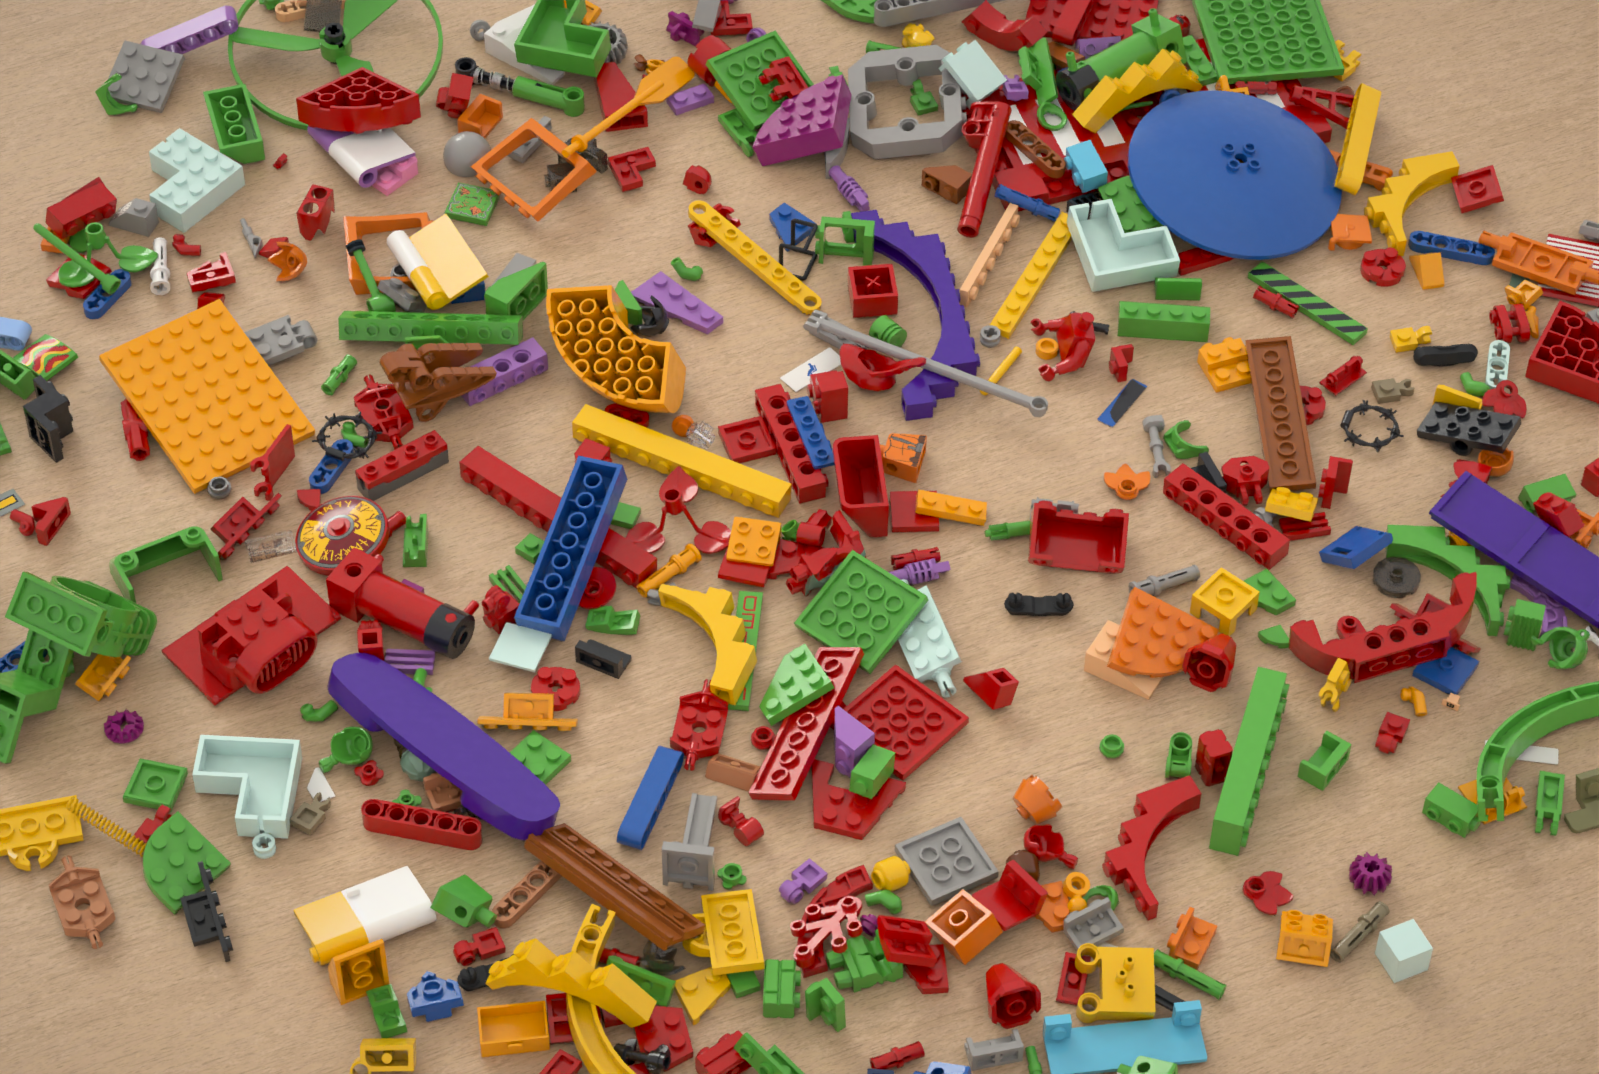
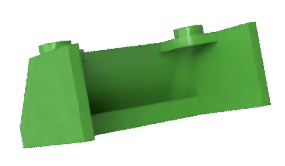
M197 526L183 529L113 557L109 562L110 573L123 597L135 603L134 589L128 577L200 550L218 582L223 580L219 555L205 531Z

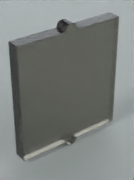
M307 0L304 31L320 33L329 23L340 24L342 0Z

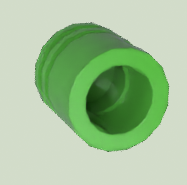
M883 315L873 322L869 330V336L901 347L907 338V332L891 318Z

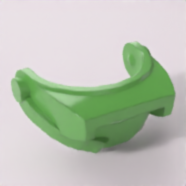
M118 73L112 75L95 91L108 115H117L130 111L135 112L138 108L137 104H120L110 95L108 87L122 78Z
M1188 420L1178 422L1163 436L1164 441L1178 459L1199 457L1200 453L1209 452L1207 446L1189 444L1178 435L1180 432L1190 428L1191 423Z

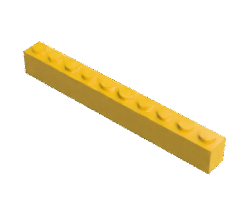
M585 404L572 422L573 438L580 442H583L585 438L610 447V452L621 458L647 466L662 474L669 475L676 467L680 466L696 481L701 489L734 500L744 506L757 509L767 515L779 518L791 500V483Z

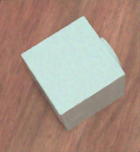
M1411 919L1380 931L1375 955L1392 981L1396 983L1427 971L1433 947L1415 920Z

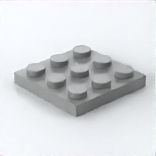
M124 41L109 75L110 78L118 73L122 78L108 87L109 93L119 103L127 105L137 104L139 108L162 113L185 58L183 54Z
M962 817L895 844L896 854L902 861L908 863L910 875L931 906L954 897L962 889L968 891L998 878L999 871Z

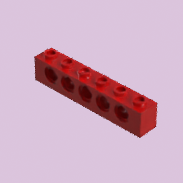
M781 383L756 389L755 407L759 416L763 417L776 446L777 456L799 504L825 498L826 487H829L827 475L825 473L822 474L821 468L814 469L787 407V400L791 399L788 391H784Z
M1184 463L1164 478L1163 494L1169 500H1173L1183 507L1187 513L1194 515L1205 526L1212 528L1222 538L1227 539L1240 551L1252 557L1258 564L1270 570L1288 555L1289 538Z

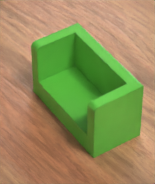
M1326 731L1323 734L1321 746L1309 761L1303 759L1300 762L1297 777L1323 791L1349 759L1352 744Z

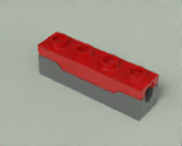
M433 430L356 469L357 489L365 498L372 501L381 498L449 463L447 443L436 430Z

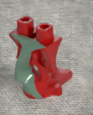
M840 510L834 513L832 517L833 525L830 528V532L839 548H824L814 552L811 556L802 554L798 565L791 567V578L786 581V586L792 595L802 591L804 596H808L812 589L823 587L852 550L866 558L859 531H853Z

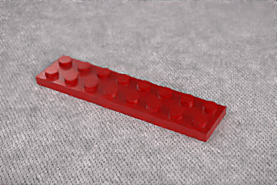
M861 647L818 648L814 657L832 682L834 689L784 718L748 792L752 800L795 801L835 717V708L837 706L840 707L864 656Z

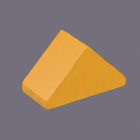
M1441 253L1409 256L1422 290L1444 287Z

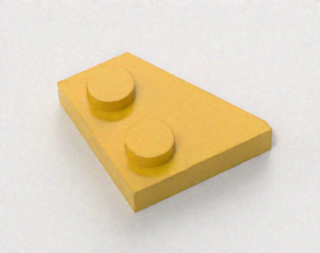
M712 967L675 980L676 984L674 987L675 993L694 1026L700 1021V1017L707 1009L711 1010L716 1005L717 1000L731 989V983L726 974L713 976Z

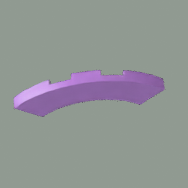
M1514 573L1510 581V588L1521 593L1531 602L1546 605L1540 637L1545 632L1556 627H1567V617L1563 605Z

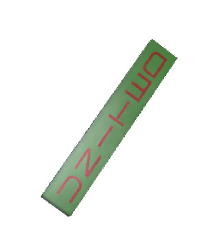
M739 591L736 616L743 619L746 632L742 642L753 645L756 652L763 592ZM754 669L736 705L728 704V710L749 711Z

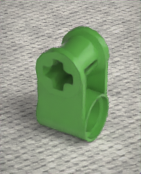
M1178 732L1171 736L1165 778L1169 779L1170 776L1183 778L1191 775L1193 742L1187 733Z

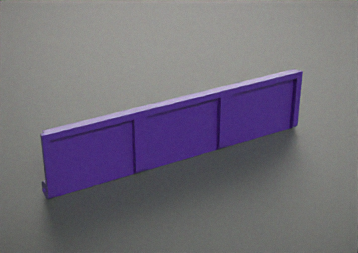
M1465 471L1429 511L1431 519L1599 629V557L1468 471Z

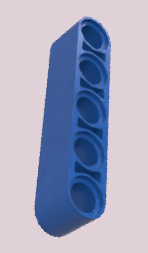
M658 746L620 825L617 843L639 850L644 848L682 767L684 760L683 752Z

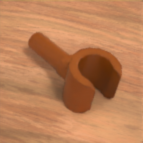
M641 54L636 55L634 58L638 63H634L635 67L639 71L646 70L648 60Z

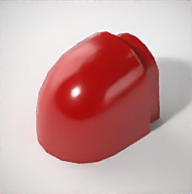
M692 165L686 171L683 185L697 194H705L712 184L710 173L700 165Z

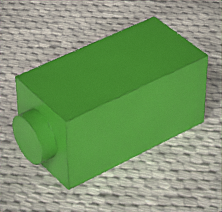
M873 744L851 771L849 791L872 799L894 771L895 752Z
M1439 782L1425 798L1422 813L1463 838L1470 831L1475 832L1481 821L1478 822L1477 804Z

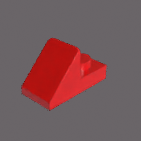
M66 497L38 503L31 507L34 520L37 522L35 532L39 544L48 546L70 516L71 510L68 498Z

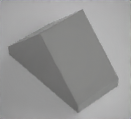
M698 0L692 28L713 32L722 8L720 0Z

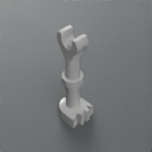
M1162 415L1148 416L1142 421L1144 431L1150 435L1151 442L1149 446L1154 454L1155 464L1152 474L1154 478H1157L1158 470H1163L1166 476H1168L1171 467L1164 460L1162 452L1164 448L1163 441L1160 440L1158 433L1164 430V419Z

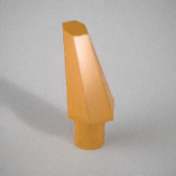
M1529 306L1525 313L1530 326V335L1537 339L1539 337V318L1535 315L1537 309L1534 306Z

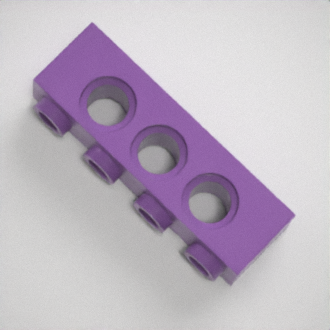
M532 337L519 345H515L470 367L493 366L497 375L495 379L461 396L469 406H472L537 374H541L548 370L547 353Z

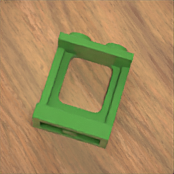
M822 216L821 224L818 225L815 233V238L819 239L815 245V254H819V263L823 264L824 255L826 254L863 258V266L872 265L875 221ZM826 227L855 229L856 243L845 244L826 241Z

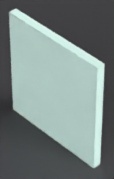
M506 622L489 660L535 673L552 634Z

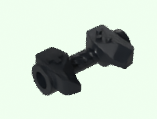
M628 1039L625 1044L618 1043L614 1046V1050L627 1066L633 1065L635 1061L645 1063L648 1072L651 1074H660L662 1070H667L671 1063V1052L668 1046L664 1044L650 1053L636 1051L637 1039Z

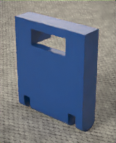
M1355 526L1319 551V554L1324 563L1355 569L1391 544L1393 537L1388 532ZM1340 552H1346V553H1348V554H1347V555H1344V554H1340Z

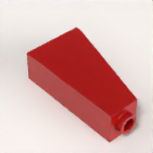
M615 62L604 63L597 77H594L603 120L634 99L636 93ZM637 106L605 131L611 132L648 127V111L646 106Z

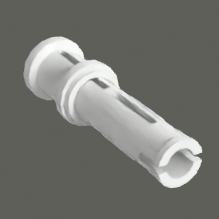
M159 237L154 239L153 251L158 253V258L153 262V268L150 271L152 279L150 290L156 295H165L170 291V283L168 282L170 270L167 268V240Z

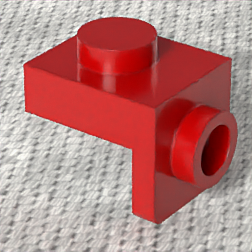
M1132 344L1111 348L1109 370L1111 374L1115 375L1117 382L1127 381V363H1131L1133 360L1134 347Z

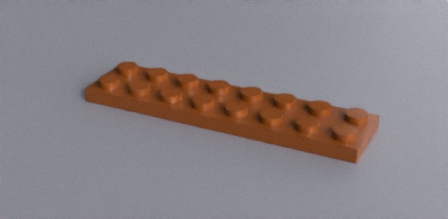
M1291 336L1246 340L1245 347L1263 457L1269 465V493L1277 487H1284L1290 491L1316 489V478Z

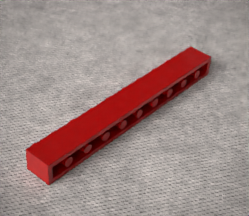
M480 446L473 449L459 462L460 475L466 483H471L479 488L482 493L490 495L501 505L515 511L518 516L528 519L537 528H542L546 532L549 531L561 497ZM608 529L595 563L621 578L627 585H632L638 589L636 587L638 584L657 571V557L614 530Z

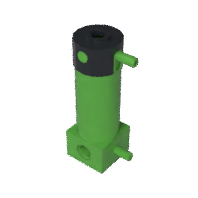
M1152 8L1148 11V17L1131 25L1133 35L1088 59L1076 63L1074 52H1067L1068 68L1056 75V86L1062 100L1069 108L1076 110L1105 75L1112 79L1115 77L1120 79L1133 62L1148 66L1162 48L1169 52L1175 51L1182 57V64L1186 63L1187 57L1180 24L1157 14V9Z

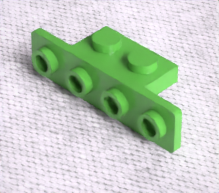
M1044 37L1031 47L1027 48L1024 46L1019 49V64L1023 73L1021 74L1022 80L1026 85H1030L1036 90L1038 104L1052 102L1058 98L1048 40Z
M747 1032L742 1035L734 1046L739 1055L759 1074H805L775 1044L766 1051Z

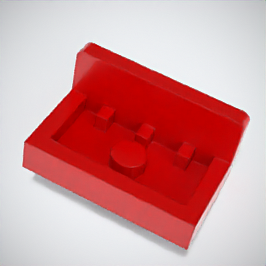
M1330 456L1328 469L1323 468L1321 482L1325 484H1320L1318 498H1323L1321 508H1331L1333 492L1347 494L1353 460Z

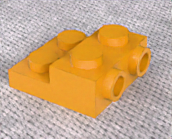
M1228 337L1222 343L1216 345L1206 343L1199 349L1197 362L1216 393L1251 383L1246 347L1241 338L1233 339Z

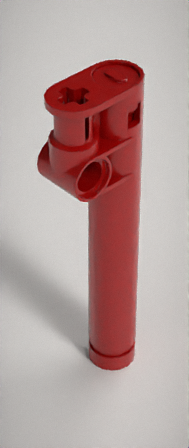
M1004 102L972 103L970 106L971 118L962 126V133L969 147L979 149L957 231L965 237L972 238L979 234L1012 111L1011 107Z

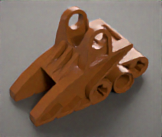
M428 343L422 345L418 350H416L413 344H404L397 351L388 352L380 359L382 369L388 380L392 382L406 409L416 408V416L421 422L434 419L444 408L448 400L485 385L495 379L497 375L493 366L479 368L460 367L482 354L483 348L480 343ZM431 409L428 414L422 415L425 410Z

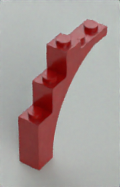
M1190 775L1136 794V802L1133 807L1136 818L1121 823L1120 834H1118L1121 846L1105 852L1102 868L1106 877H1110L1115 886L1123 883L1126 892L1131 893L1135 899L1137 910L1140 913L1143 912L1147 921L1157 918L1159 902L1146 881L1145 859L1157 836L1168 825L1181 816L1200 808L1202 793Z

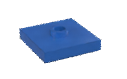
M1451 647L1448 649L1446 657L1417 665L1413 670L1412 676L1449 695L1450 693L1458 695L1477 669L1479 661Z

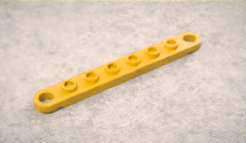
M697 200L689 205L688 216L692 221L696 222L699 227L706 229V233L788 302L798 307L803 314L806 313L805 315H811L814 310L820 311L822 301L814 291L708 203ZM697 208L699 210L700 208L705 213L697 214L694 212V209L696 210ZM811 300V302L815 303V306H807L805 302Z

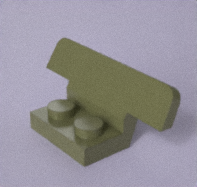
M1599 768L1576 774V800L1582 809L1564 814V821L1573 833H1582L1599 828Z

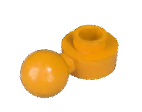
M1080 872L1070 873L1063 882L1064 892L1072 898L1067 905L1069 913L1081 911L1088 907L1083 897L1090 889V881Z

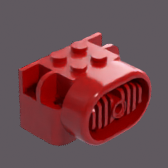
M274 576L198 630L202 665L229 689H239L246 686L255 694L271 691L299 671L312 657L318 642L316 633L302 621L301 613L292 605L291 596L278 592L277 579Z

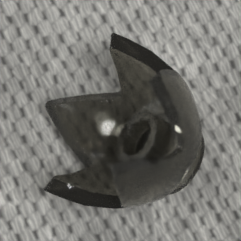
M650 940L647 941L643 949L644 956L640 958L646 970L661 976H669L686 969L683 965L674 966L675 961L673 959L677 948H667V950L663 951Z

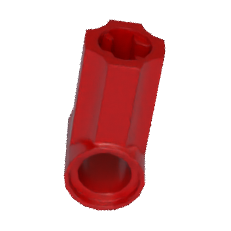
M819 509L811 515L806 523H800L796 541L802 544L821 547L825 539V533L832 524V517L829 516L826 510Z

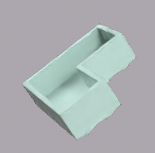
M180 128L166 138V143L162 141L149 151L152 171L168 180L149 195L150 202L156 204L157 214L160 219L183 233L245 185L242 165Z
M1112 199L1092 202L1089 220H1087L1089 203L1069 206L1066 223L1092 292L1155 281V278L1177 276L1180 259L1167 226L1124 233Z
M200 735L192 774L196 793L239 795L235 814L238 836L255 837L261 833H268L274 838L288 839L290 818L293 814L302 763L300 740Z

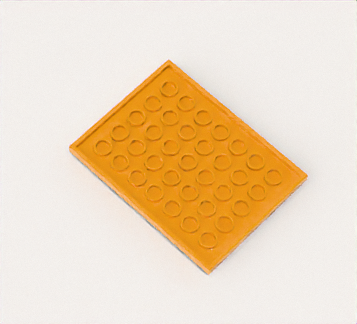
M220 299L99 355L102 365L194 494L208 488L209 482L214 477L228 478L250 467L253 459L261 457L266 453L286 424L291 425L294 445L315 435V429Z

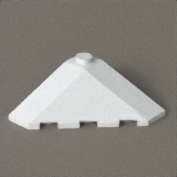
M534 5L498 21L484 33L485 52L552 85L565 75V71L517 62L514 43Z

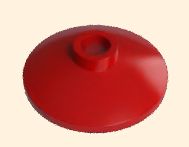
M593 567L579 607L584 609L600 608L614 597L617 585L610 571L601 567Z

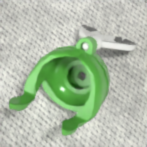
M1587 626L1585 630L1580 629L1579 631L1570 627H1556L1542 634L1539 639L1535 636L1530 638L1533 645H1543L1550 640L1549 649L1554 661L1550 659L1548 665L1550 668L1556 669L1576 668L1581 665L1588 653L1587 641H1592L1599 647V637H1597L1596 631L1591 626Z

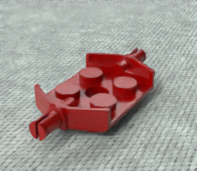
M369 374V378L366 375L364 381L367 387L354 396V405L361 412L363 419L376 432H382V434H377L375 441L392 442L394 450H396L398 447L403 446L400 439L414 428L413 419L393 384H378V382L375 383L373 375ZM382 405H385V406H387L388 408H386V409H379L378 407H379V406H382Z
M708 679L704 680L702 691L680 696L677 718L672 737H670V747L683 752L684 756H686L684 768L688 771L689 766L690 771L695 769L696 760L719 753L728 715V703L711 693V680L708 686ZM697 727L705 729L702 733H697L693 730Z

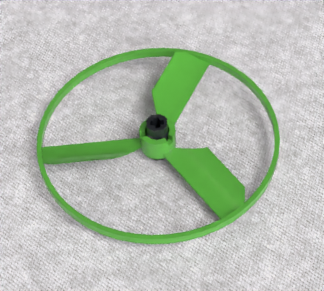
M246 0L236 14L238 25L256 0ZM346 0L343 27L339 23H329L320 31V39L238 27L237 31L230 34L228 38L229 64L236 84L241 85L243 82L236 71L233 60L234 42L285 51H308L320 48L321 55L325 60L337 64L341 77L361 67L374 72L369 61L350 57L352 53L351 40L398 0ZM430 0L421 1L430 11L438 31V51L432 70L415 92L419 94V98L434 80L443 54L442 27L438 14ZM247 89L251 104L261 112L288 126L307 130V124L273 111L256 99Z

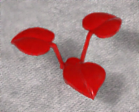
M678 466L668 475L659 490L660 500L665 505L662 507L659 528L657 529V526L651 522H641L629 530L626 539L652 554L658 551L665 543V537L661 532L664 529L666 514L678 515L682 511L694 530L699 533L694 538V544L702 553L713 554L728 548L731 530L718 521H708L703 525L702 529L696 525L684 503L690 502L695 498L698 493V485L691 476Z

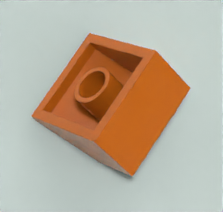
M963 889L925 921L928 928L944 944L949 953L964 965L1003 933L993 913Z

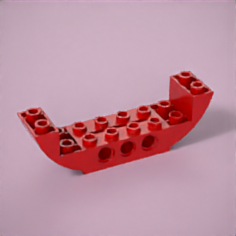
M1465 572L1453 578L1449 599L1451 605L1445 606L1442 610L1436 612L1427 611L1420 614L1419 617L1412 619L1403 618L1395 624L1388 626L1379 625L1368 632H1355L1341 640L1337 638L1329 640L1324 645L1314 620L1298 621L1290 626L1289 649L1300 661L1325 675L1330 674L1338 658L1346 661L1350 671V679L1353 680L1354 684L1446 657L1448 649L1456 644L1470 622L1477 587V573Z

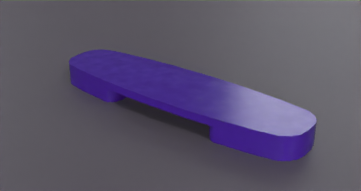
M353 653L339 658L333 663L327 689L338 704L365 729L372 732L385 730L424 763L462 790L460 802L465 808L510 837L519 840L528 839L529 834L532 833L535 836L541 835L545 829L554 827L560 807L558 797L504 747L445 701L374 655Z

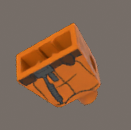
M889 434L886 445H880L884 473L917 483L926 453L927 436Z

